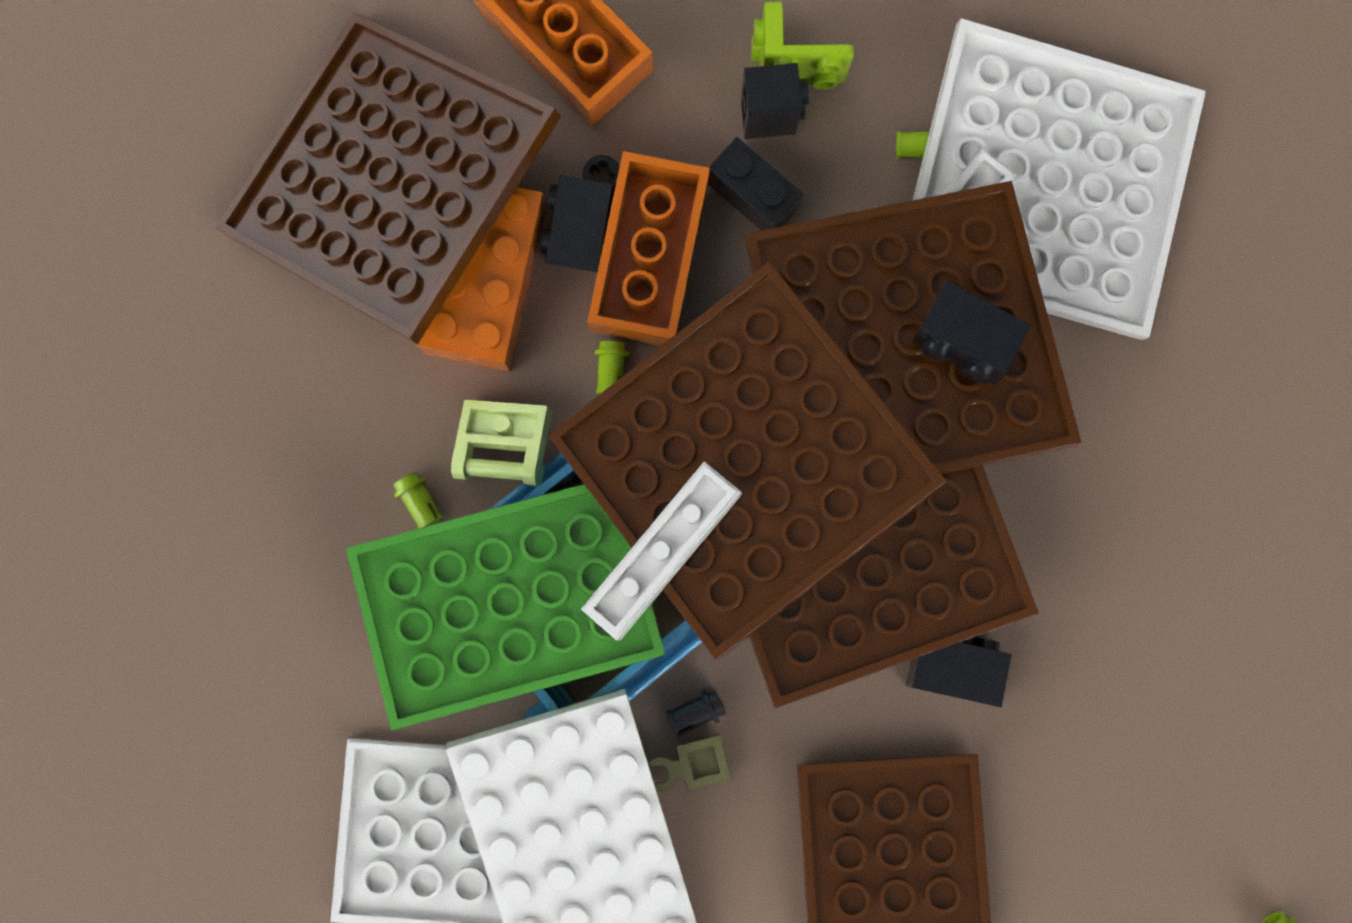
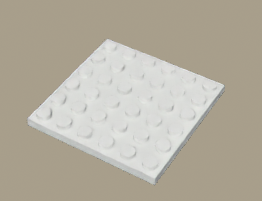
M961 18L955 27L913 200L946 194L977 151L983 148L1017 174L1012 183L1047 314L1139 340H1145L1150 337L1206 91Z

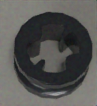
M598 155L586 162L583 168V179L596 181L595 177L591 175L592 172L596 170L600 173L599 168L606 167L609 169V176L614 178L610 184L616 186L620 166L615 159L607 155Z

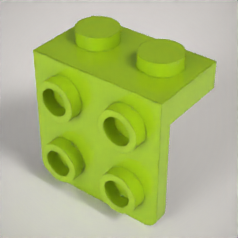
M764 2L762 18L754 19V35H751V62H759V66L798 63L799 79L807 78L808 84H812L815 89H833L838 84L845 82L854 58V46L847 44L783 45L782 2Z

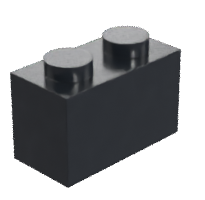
M798 63L744 68L740 97L744 139L796 134L799 120L805 119V105L809 104L807 78L799 79Z
M738 137L708 167L710 168L709 186L761 231L782 227L799 208L803 193Z
M560 175L558 184H551L547 208L554 211L551 228H544L540 252L547 254V264L598 272L616 186Z
M946 281L913 341L921 345V351L927 356L938 361H946L947 359L962 367L963 374L971 380L981 384L990 382L996 385L1009 369L1031 325L957 285Z
M973 637L972 645L959 642L912 659L910 661L906 686L1002 707L1012 654L999 651L1000 642Z

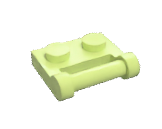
M464 400L451 462L452 477L461 480H469L471 476L522 480L524 485L540 486L544 474L543 459L552 411L548 406ZM474 448L526 452L524 463L472 458Z

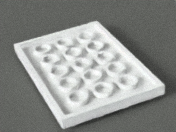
M625 689L446 743L445 750L503 923H697Z

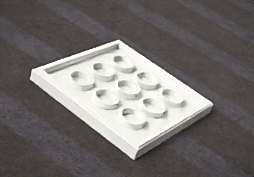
M362 738L347 739L330 922L503 923L445 750L446 745Z

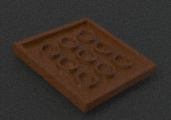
M964 753L796 763L807 923H991L978 754Z

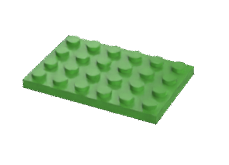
M584 484L346 548L391 731L665 655L652 604H650L620 641H616L581 610L631 550V546Z

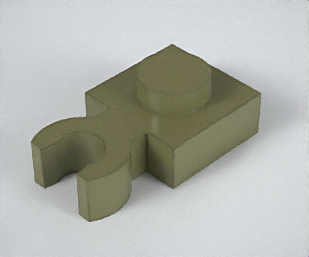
M720 734L676 745L679 756L677 759L672 760L667 756H655L648 761L649 768L661 765L669 771V776L665 781L655 783L657 792L671 789L677 780L685 778L688 791L731 779Z

